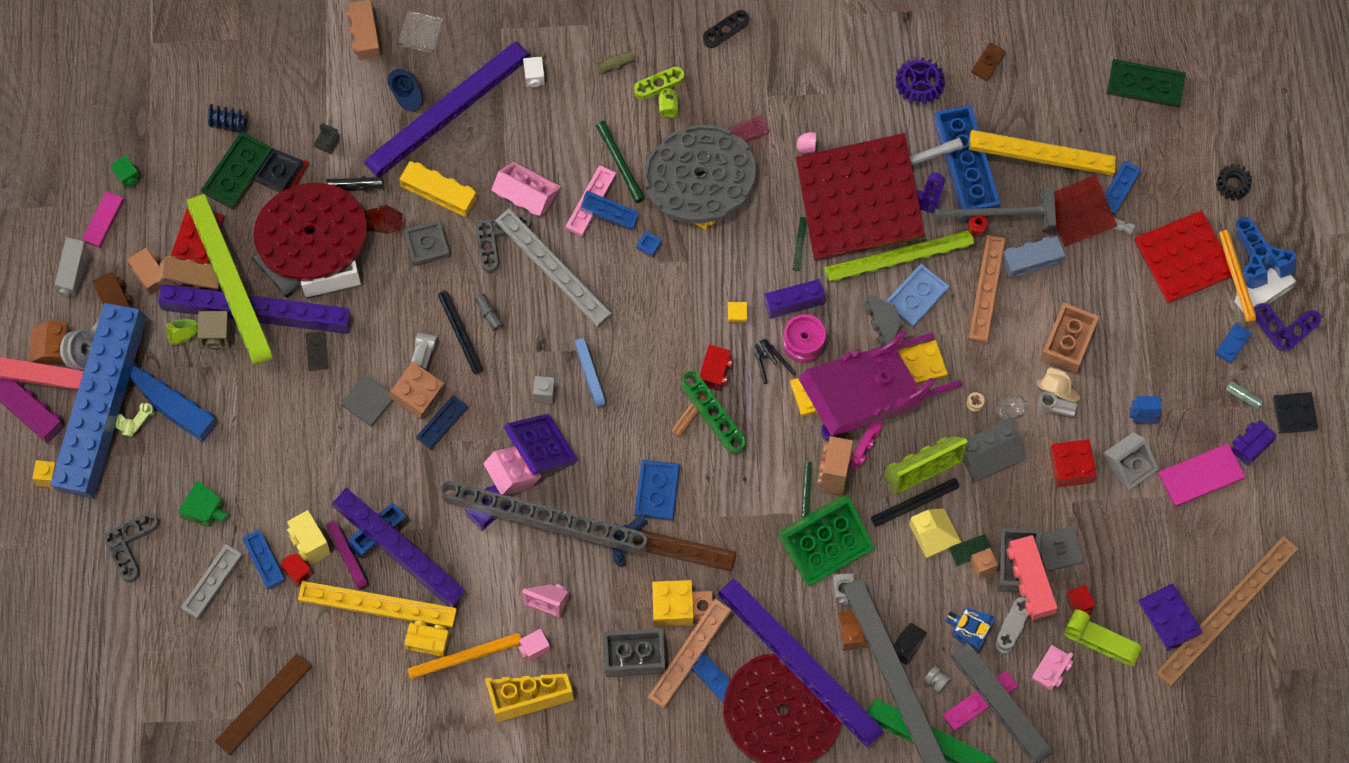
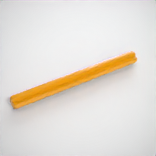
M1228 230L1220 231L1219 237L1247 322L1255 321L1256 314Z
M519 633L410 667L408 668L409 677L414 679L520 645L521 636Z

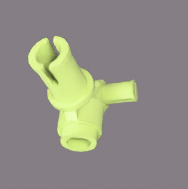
M142 403L140 411L133 420L126 419L122 414H119L115 427L122 432V436L133 437V434L136 433L147 417L155 414V409L151 404Z

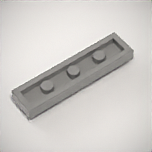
M225 544L181 609L198 620L242 558V553Z

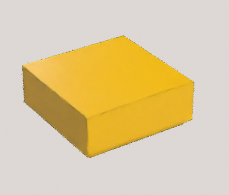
M728 302V322H747V302Z

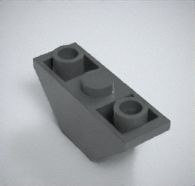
M869 295L864 304L867 315H871V325L873 330L877 331L879 335L878 343L880 347L888 345L899 333L902 324L895 305Z

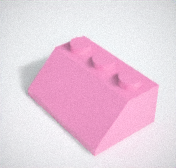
M513 161L498 171L491 191L497 193L501 198L509 199L516 206L528 209L531 214L540 216L548 210L561 190V186Z

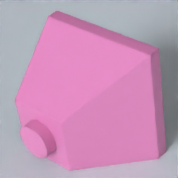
M551 584L526 588L522 591L523 602L527 606L560 618L568 601L569 591H566L567 589L561 585L553 586Z

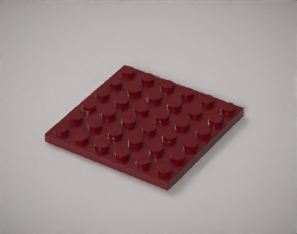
M905 133L796 157L814 261L925 238Z

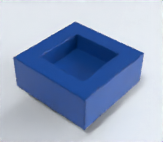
M645 231L636 245V249L653 257L661 245L662 239Z

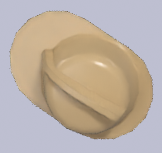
M1049 367L1044 378L1037 380L1038 387L1045 391L1051 392L1067 401L1078 402L1080 400L1079 394L1071 388L1072 380L1070 376L1062 370Z

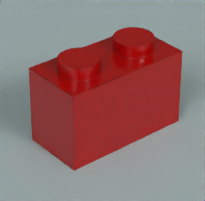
M708 345L699 376L709 389L721 391L722 385L726 386L728 379L726 371L727 368L731 369L733 357H730L731 350Z

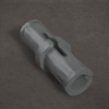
M480 294L476 297L475 302L482 312L481 315L484 319L486 318L493 331H498L502 328L503 323L486 295Z

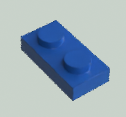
M1235 323L1215 355L1232 364L1252 332Z

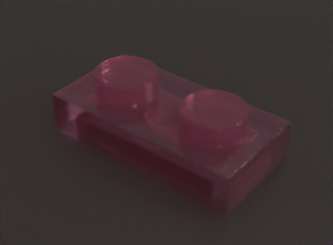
M762 115L728 128L732 134L741 137L745 142L769 134V129Z

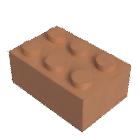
M1063 302L1041 360L1077 374L1099 316Z
M830 436L829 443L825 442L817 484L821 485L820 492L839 496L844 494L853 445L852 440Z

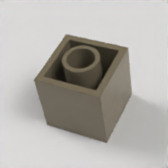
M199 311L197 338L201 349L230 348L231 320L228 312Z

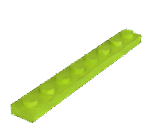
M967 230L824 267V272L829 281H839L843 277L858 276L862 272H874L882 267L896 266L897 263H908L917 258L931 257L936 253H948L951 249L966 248L974 244V239Z

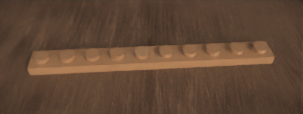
M1283 536L1200 625L1202 634L1183 643L1155 675L1167 686L1171 687L1297 552L1298 548Z

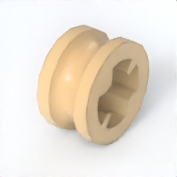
M978 392L971 393L966 401L968 409L971 411L981 410L984 405L983 395ZM975 398H977V399L979 400L978 403H979L980 405H978L977 403H976V405H973V404H972L973 400H975Z

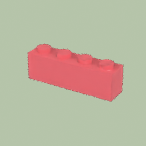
M1033 535L1010 541L1007 555L1009 560H1013V573L1015 578H1019L1021 584L1019 585V591L1022 597L1025 596L1027 614H1031L1032 620L1054 615L1057 611V605Z

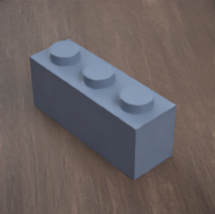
M1048 236L1035 243L1031 241L1018 248L1010 247L1006 249L1002 260L1009 279L1063 264L1065 254L1058 236Z

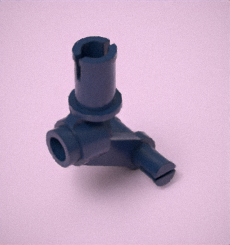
M639 514L631 523L625 524L622 527L639 531L648 522ZM617 535L614 539L621 541L624 539V536ZM612 548L613 561L622 568L623 565H626L623 550Z

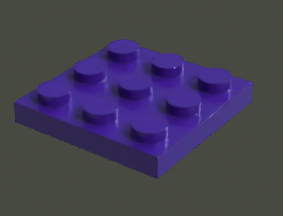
M549 414L507 423L504 427L533 475L573 465L578 461Z

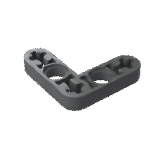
M516 215L530 229L529 218L525 215ZM497 218L482 220L476 225L481 267L486 273H494L498 269L494 238L508 236L504 231L498 229V225L495 222ZM484 226L487 229V237L483 236L482 227ZM490 243L492 248L485 251L482 249V245ZM487 256L491 257L492 267L487 265Z
M152 513L143 514L108 531L104 536L105 544L125 582H134L139 576L138 569L126 545L157 530L159 522ZM147 519L153 521L152 526H148ZM138 523L141 524V526H142V528H143L142 531L140 530V527H139ZM129 527L137 529V532L132 536L126 534V530ZM121 531H122L124 537L126 538V539H124V540L122 539V537H120L121 534H120L119 532H121ZM112 536H114L115 538H117V539H116L117 542L114 543V544H113V542L111 541V538H110V537H112ZM119 552L127 554L123 561L116 559V555ZM125 565H128L129 569L133 571L132 576L125 575L127 574Z

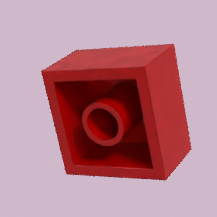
M1090 439L1051 444L1049 454L1056 488L1094 483L1097 474Z

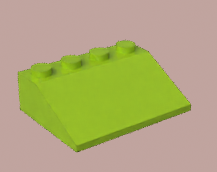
M956 436L944 437L932 447L930 445L925 446L919 453L915 455L909 454L899 463H891L886 467L884 477L893 493L897 495L963 462L968 441L965 438Z

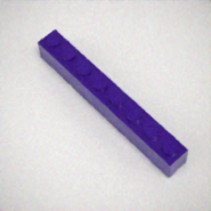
M347 487L333 501L331 506L446 606L452 607L463 595L465 590Z

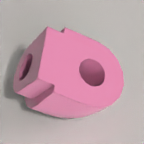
M816 132L804 133L798 138L796 145L801 153H815Z

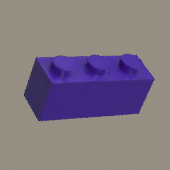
M820 279L765 293L764 297L769 319L824 305L825 300Z

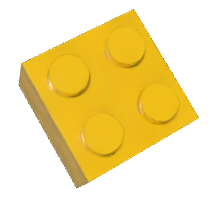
M692 580L652 582L654 626L693 625Z

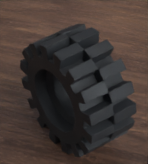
M1230 164V167L1227 165L1220 171L1216 186H1218L1217 191L1221 190V196L1226 195L1225 199L1228 200L1231 197V201H1234L1237 197V200H1240L1241 197L1244 198L1248 194L1252 184V176H1249V170L1245 172L1246 168L1244 166L1240 169L1239 164L1234 167V164ZM1236 177L1241 181V186L1238 188L1228 185L1227 179Z

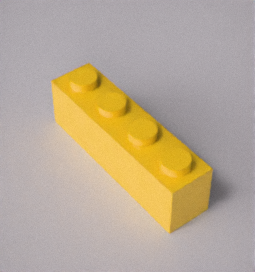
M410 161L399 179L402 188L467 218L477 201L476 192L470 186L464 187L455 179L445 178L438 171L428 170L423 164Z

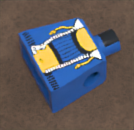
M965 607L961 616L950 611L945 622L955 626L952 633L953 638L963 645L968 643L978 654L996 617Z

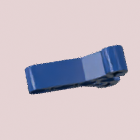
M1242 217L1238 219L1236 223L1237 237L1250 257L1249 264L1244 268V279L1248 288L1254 289L1268 284L1266 268H1273L1280 278L1296 271V254L1294 251L1281 250L1268 245L1251 218Z

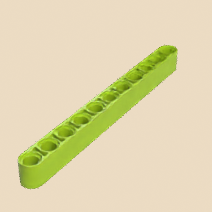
M205 194L186 199L189 212L253 365L273 359L266 338Z

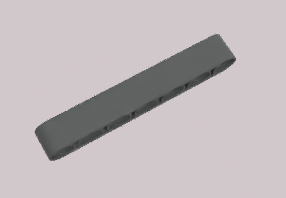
M968 643L951 655L954 663L1031 762L1040 763L1052 753L1049 745L976 651Z

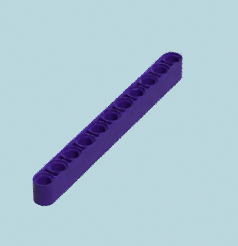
M518 41L513 42L372 153L365 160L364 164L376 177L383 176L524 64L523 58H529L530 54Z
M732 579L718 592L721 600L862 744L869 747L883 734L882 728L738 581Z

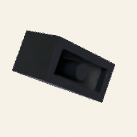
M910 623L903 630L893 645L900 662L906 666L927 635L926 631L913 623Z

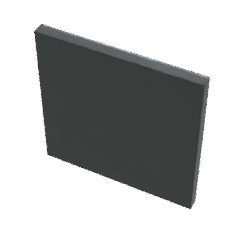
M1073 526L1041 533L1040 554L1046 572L1084 563Z

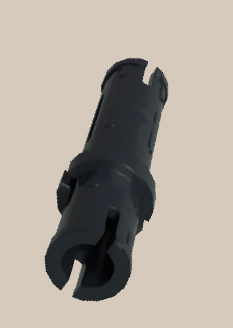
M362 176V178L326 179V184L334 185L344 190L362 189V191H367V189H383L384 187L383 177L366 178V176Z

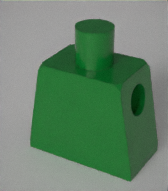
M196 481L178 510L180 518L206 527H210L214 520L224 523L228 518V513L221 510L223 507L222 499L198 481Z

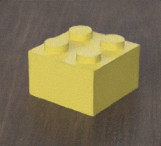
M308 510L287 521L289 537L294 546L296 545L303 561L307 560L311 566L331 554L327 541Z

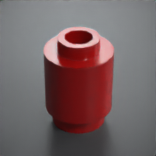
M985 216L970 217L967 230L972 236L979 237L985 233L988 225L987 218Z

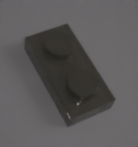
M324 331L305 333L308 370L328 369Z

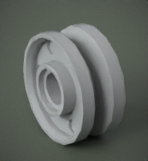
M87 329L74 330L63 337L60 344V354L66 366L75 370L85 369L95 332Z

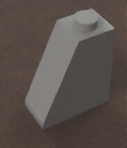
M68 237L65 239L55 287L62 296H77L91 258L84 241Z

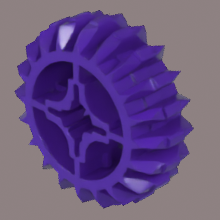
M915 57L913 62L908 59L907 64L903 63L901 69L897 70L895 86L898 89L899 95L903 94V100L909 98L910 104L916 101L917 106L920 102L925 106L927 100L932 103L934 98L938 99L939 95L943 93L945 75L942 74V68H937V62L931 64V58L928 61H924L925 59L922 57L921 61H918ZM907 76L910 78V81L912 82L911 86H909L905 80ZM930 76L934 79V82H935L934 86H932V85L930 84V83H931V82L929 81V77H930Z

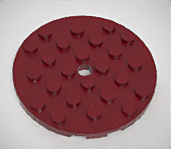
M325 183L300 184L278 193L262 208L254 226V244L259 258L264 265L283 278L289 277L303 282L313 281V279L321 277L326 279L346 269L361 253V248L367 238L366 217L359 202L344 189ZM306 229H314L315 232L306 234Z
M774 653L757 656L743 667H740L730 680L724 695L723 718L727 732L738 749L757 763H812L825 754L832 746L842 722ZM785 706L788 709V713L780 715L777 708Z

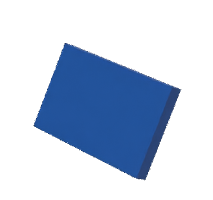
M641 460L634 512L635 517L641 514L644 518L673 521L680 464Z

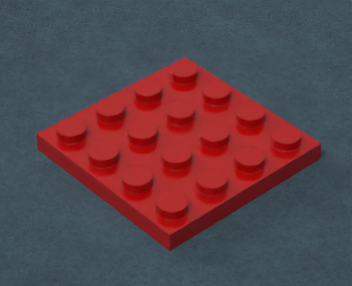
M1202 210L1134 238V242L1167 304L1232 278L1224 250Z

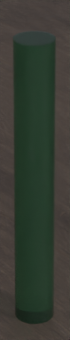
M800 217L793 271H800L807 223L806 217Z
M805 462L801 518L808 515L810 509L812 462Z

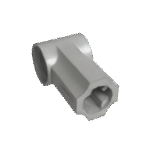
M418 332L412 361L426 371L431 354L436 349L438 336Z
M1046 391L1041 394L1037 407L1040 412L1045 414L1051 412L1073 418L1077 402L1067 401ZM1043 400H1049L1052 405H1046Z

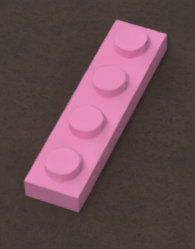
M599 165L585 192L589 191L605 197L616 177V172ZM585 192L565 226L566 230L583 237L594 215L580 210Z

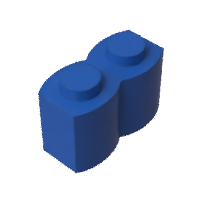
M1136 396V399L1132 400V407L1129 408V418H1133V423H1157L1158 417L1161 414V396Z

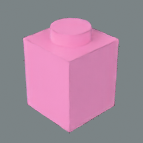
M539 629L520 639V647L518 649L522 657H527L530 662L548 653L550 645L542 630Z

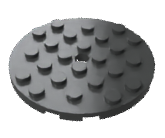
M694 125L685 127L686 130L678 133L673 132L662 139V143L656 149L652 150L644 170L645 187L650 200L657 209L668 217L681 222L707 223L730 215L745 203L754 188L757 173L754 156L748 144L741 137L732 134L728 129L714 125ZM704 171L705 174L700 176V178L696 176L697 172Z

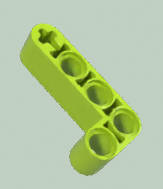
M1077 609L1073 611L1064 631L1066 637L1123 664L1135 666L1142 651L1141 645L1090 622V616L1084 611Z

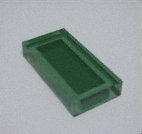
M986 534L949 547L956 566L970 562L973 554L990 548L993 552Z

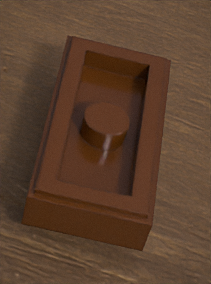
M990 42L971 73L988 81L1006 54V50Z

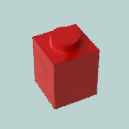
M296 552L293 555L286 556L282 561L281 567L297 587L302 584V581H306L313 575L310 567Z
M1086 585L1067 591L1066 600L1072 613L1077 609L1084 611L1088 615L1092 614L1095 604Z

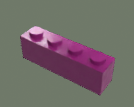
M1 378L0 403L48 444L63 429L60 422L62 419L55 412L51 414L44 402L41 400L37 402L34 399V394L26 388L24 390L21 388L19 381Z

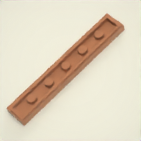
M990 235L986 237L968 339L970 341L988 342L1006 238Z
M714 599L649 694V699L664 709L667 707L732 610Z

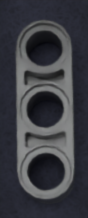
M258 253L251 257L257 267L284 297L300 286L297 279L283 278L268 269L259 258Z

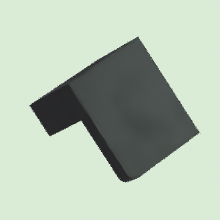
M321 123V132L314 143V147L332 154L340 140L338 130Z

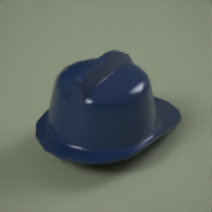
M404 69L393 70L388 76V85L398 104L405 110H416L422 102V94L418 87L416 75Z

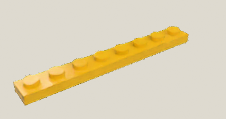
M972 130L970 133L969 150L1113 176L1115 173L1116 156Z
M302 581L298 601L302 603L410 622L422 621L427 625H441L453 629L457 609L453 607Z

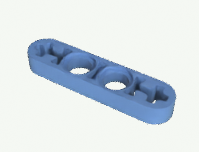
M584 338L574 340L596 408L604 406L603 393Z

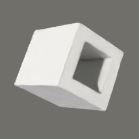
M542 57L523 58L526 87L545 85Z

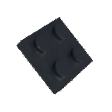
M273 148L253 179L257 183L282 192L290 187L304 166V162Z
M1312 392L1273 396L1279 434L1317 431L1318 424Z

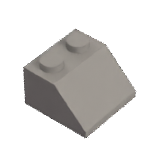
M1134 432L1103 453L1109 468L1127 490L1132 489L1159 470L1147 440Z

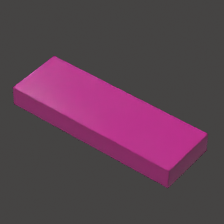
M105 192L82 241L98 248L101 247L124 201L122 197Z

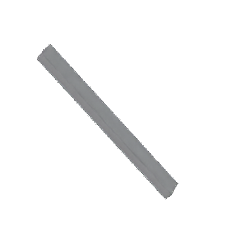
M510 208L495 220L496 224L597 328L611 316V312Z

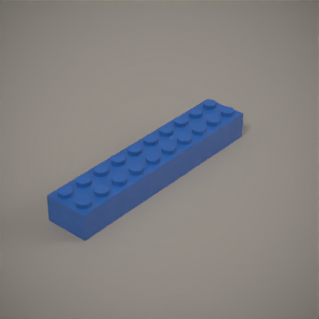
M107 303L103 305L50 484L59 492L89 498L95 497L147 316L139 309Z

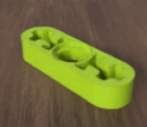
M672 67L638 81L634 85V95L636 98L644 100L659 94L664 88L671 89L684 81V72L679 67ZM673 74L679 75V78L676 79L673 77ZM662 80L664 85L657 87L654 85V82ZM642 87L643 90L645 89V93L639 91V88Z

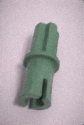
M1233 381L1226 387V391L1239 398L1241 403L1243 401L1256 410L1259 409L1264 401L1250 393L1249 389L1246 390Z

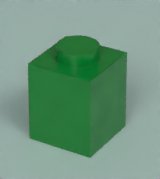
M126 155L110 164L113 174L124 189L136 185L141 180L138 171Z

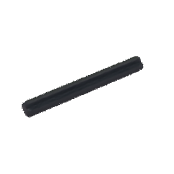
M442 291L438 294V298L473 374H479L483 371L481 363L448 292Z
M956 478L948 480L872 516L871 522L875 527L882 525L958 489L960 486Z

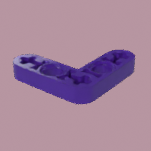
M931 173L927 179L924 192L917 190L920 210L934 213V209L938 208L945 184V178L941 174Z
M1259 303L1253 307L1256 314V322L1273 345L1280 351L1291 349L1316 328L1321 321L1320 314L1315 310L1304 312L1288 327H1285L1268 304ZM1261 308L1264 309L1263 315H1259ZM1309 316H1313V322L1307 323L1305 325L1304 322H1307L1310 319ZM1270 322H1274L1277 325L1275 332L1270 331ZM1296 325H1298L1301 328V334L1299 336H1297L1294 333V327ZM1282 339H1286V340H1287V341L1285 342L1286 345H1283V346H1282V344H1281V343L1283 342Z

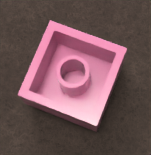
M515 446L494 451L484 462L485 468L502 495L531 489L542 477L540 473L534 475L531 473Z

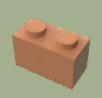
M144 248L128 258L127 262L146 291L151 295L161 289V284H158L160 266L157 264L159 260L154 252L150 253L147 248Z

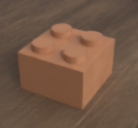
M412 361L390 391L388 397L420 419L444 383Z

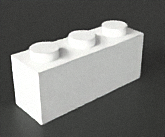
M354 260L351 265L334 276L326 279L325 277L316 278L308 282L301 281V285L306 298L361 285Z
M1270 268L1267 271L1268 284L1254 289L1247 287L1253 307L1259 303L1269 305L1290 291L1296 280L1291 274L1280 278L1277 272ZM1237 294L1234 302L1242 310V306Z

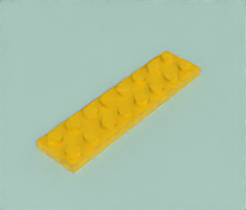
M936 340L898 350L917 385L926 383L929 378L938 380L947 377L948 373ZM799 378L790 380L801 417L818 413L801 385Z

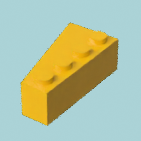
M567 674L541 675L540 677L522 676V678L502 677V679L493 680L492 678H485L497 723L574 701Z

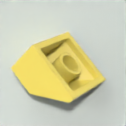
M944 508L927 510L911 517L909 526L926 558L961 544V540Z

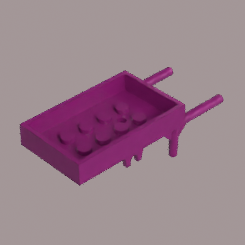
M901 330L888 345L864 352L858 349L853 354L848 352L841 359L808 368L803 372L799 381L831 437L917 410L926 398L963 386L961 380H956L931 388L935 381L929 378L919 388L898 353V350L934 340L935 337L932 332L902 341L906 336V332Z

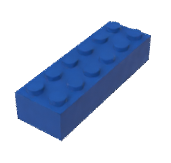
M966 105L935 112L933 123L940 145L960 137L964 148L943 154L958 209L1000 208V200L986 153L969 150L971 131H979L972 106ZM971 216L961 217L962 221L969 220Z

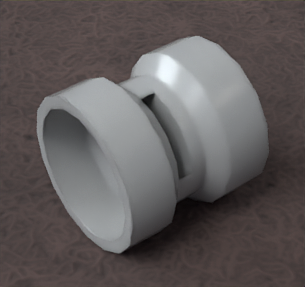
M934 666L923 681L934 686V690L940 693L948 685L951 678L948 675H943L941 669Z

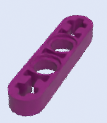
M333 520L327 523L326 527L357 588L361 589L368 584L336 521Z

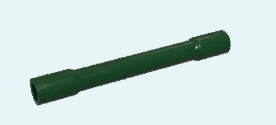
M600 121L596 124V128L625 180L634 202L637 204L644 201L645 197L618 149L606 121Z

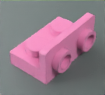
M1051 645L1031 680L1050 691L1055 686L1059 688L1064 679L1061 675L1064 670L1069 671L1074 663L1071 660L1073 654L1071 652L1066 654Z

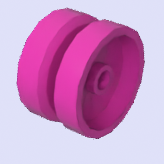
M808 314L793 317L784 329L783 346L786 354L792 360L800 363L812 362L822 354L826 340V330L823 323L818 318Z

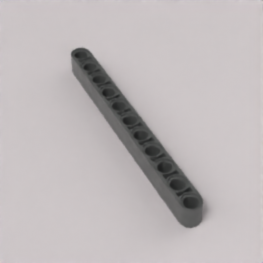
M447 481L441 486L443 500L451 505L634 554H642L647 549V538L641 531L453 481ZM448 490L455 491L453 495L445 494ZM467 495L474 496L471 500L464 499ZM485 500L493 501L490 505L483 504ZM504 505L511 506L509 510L501 509ZM523 510L530 511L528 515L520 514ZM541 515L549 516L547 520L539 519ZM560 520H566L568 522L566 525L563 526L558 524ZM579 525H585L586 529L580 531L577 529V527ZM604 530L605 534L598 536L596 531ZM617 535L624 536V539L621 541H617L614 538ZM635 540H641L643 541V544L640 546H636L633 544V542Z
M860 578L843 585L845 595L922 763H946L863 580Z

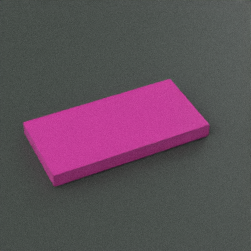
M1229 444L1158 472L1174 507L1245 479V475Z

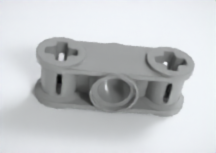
M1019 597L1014 601L1010 612L1002 624L995 644L997 651L1007 654L1011 652L1024 628L1028 617L1025 609V603L1027 602L1024 597ZM1020 606L1024 607L1022 611L1018 610ZM1004 640L1008 641L1006 645L1002 644Z

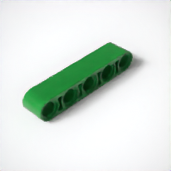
M694 371L686 372L680 382L682 390L726 451L732 455L740 453L745 445L744 436L701 377ZM686 379H692L695 385H688ZM698 394L704 395L705 398H706V400H705V401L699 400L698 397H697V395H698ZM708 410H715L717 416H711ZM720 425H725L728 431L723 432L720 429ZM731 441H737L740 447H733Z

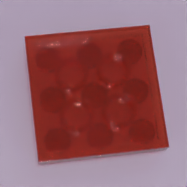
M1097 175L1054 191L1056 228L1064 247L1117 226Z

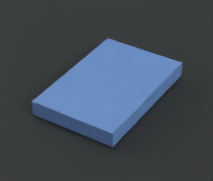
M920 264L885 302L895 305L899 317L914 328L950 289V286L923 264Z

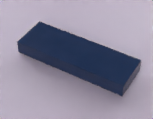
M453 395L421 430L416 439L432 450L467 411L468 406Z

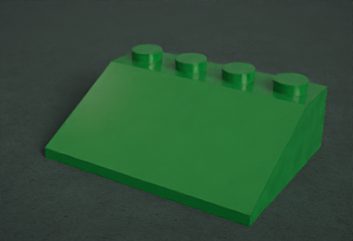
M844 495L776 532L784 550L808 587L875 549L850 498Z

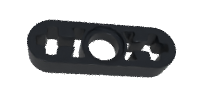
M738 10L705 31L703 34V44L707 48H715L747 27L749 23L748 13L744 10ZM738 17L741 18V19L744 18V21H743V22H742L741 20L737 21V18H738ZM729 26L731 31L724 33L721 31V27ZM709 36H710L711 38L714 37V41H712V40H709V41H708V37H709Z

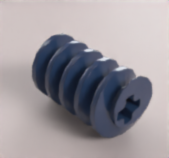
M210 104L207 115L209 127L213 128L216 126L217 129L223 127L226 131L230 128L232 132L237 130L238 133L245 130L249 118L248 111H246L245 115H242V110L239 109L238 113L235 114V108H232L230 113H228L227 107H224L223 111H221L220 105H218L216 110H214L213 104Z

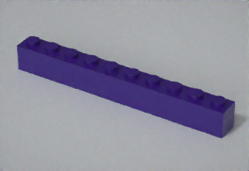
M161 285L158 299L161 310L198 315L199 311H227L230 319H234L223 292ZM247 295L259 323L343 334L349 333L351 322L349 308Z

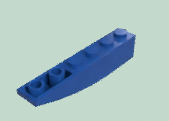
M134 362L129 378L141 394L172 423L201 442H204L217 425L214 419L215 416L208 410H201L199 405L190 399L188 401L183 398L184 395L178 390L172 391L169 389V386L160 379L159 381L155 380L149 371L145 369L143 371L140 370Z

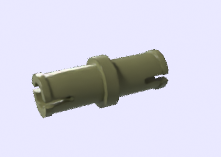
M628 50L617 56L614 54L611 58L598 62L596 65L599 73L602 74L614 68L619 69L621 65L635 61L633 52Z

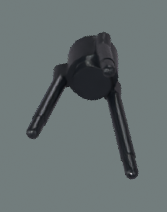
M763 339L755 344L754 347L757 352L754 355L757 358L764 384L768 382L762 357L763 359L770 358L776 365L778 362L773 356L774 354L792 375H796L792 367L775 350L774 346L770 345L767 339Z

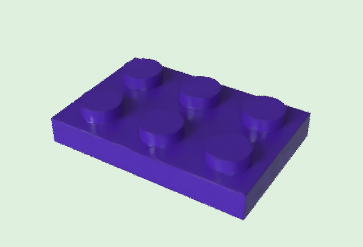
M1173 583L1138 600L1139 606L1167 651L1202 634V629Z

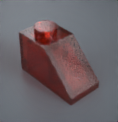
M383 205L364 211L367 231L385 234L400 231L403 213L388 205Z

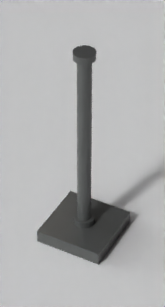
M1046 188L1039 193V206L956 210L934 209L935 220L946 217L1039 214L1041 231H1049L1056 226L1054 188Z

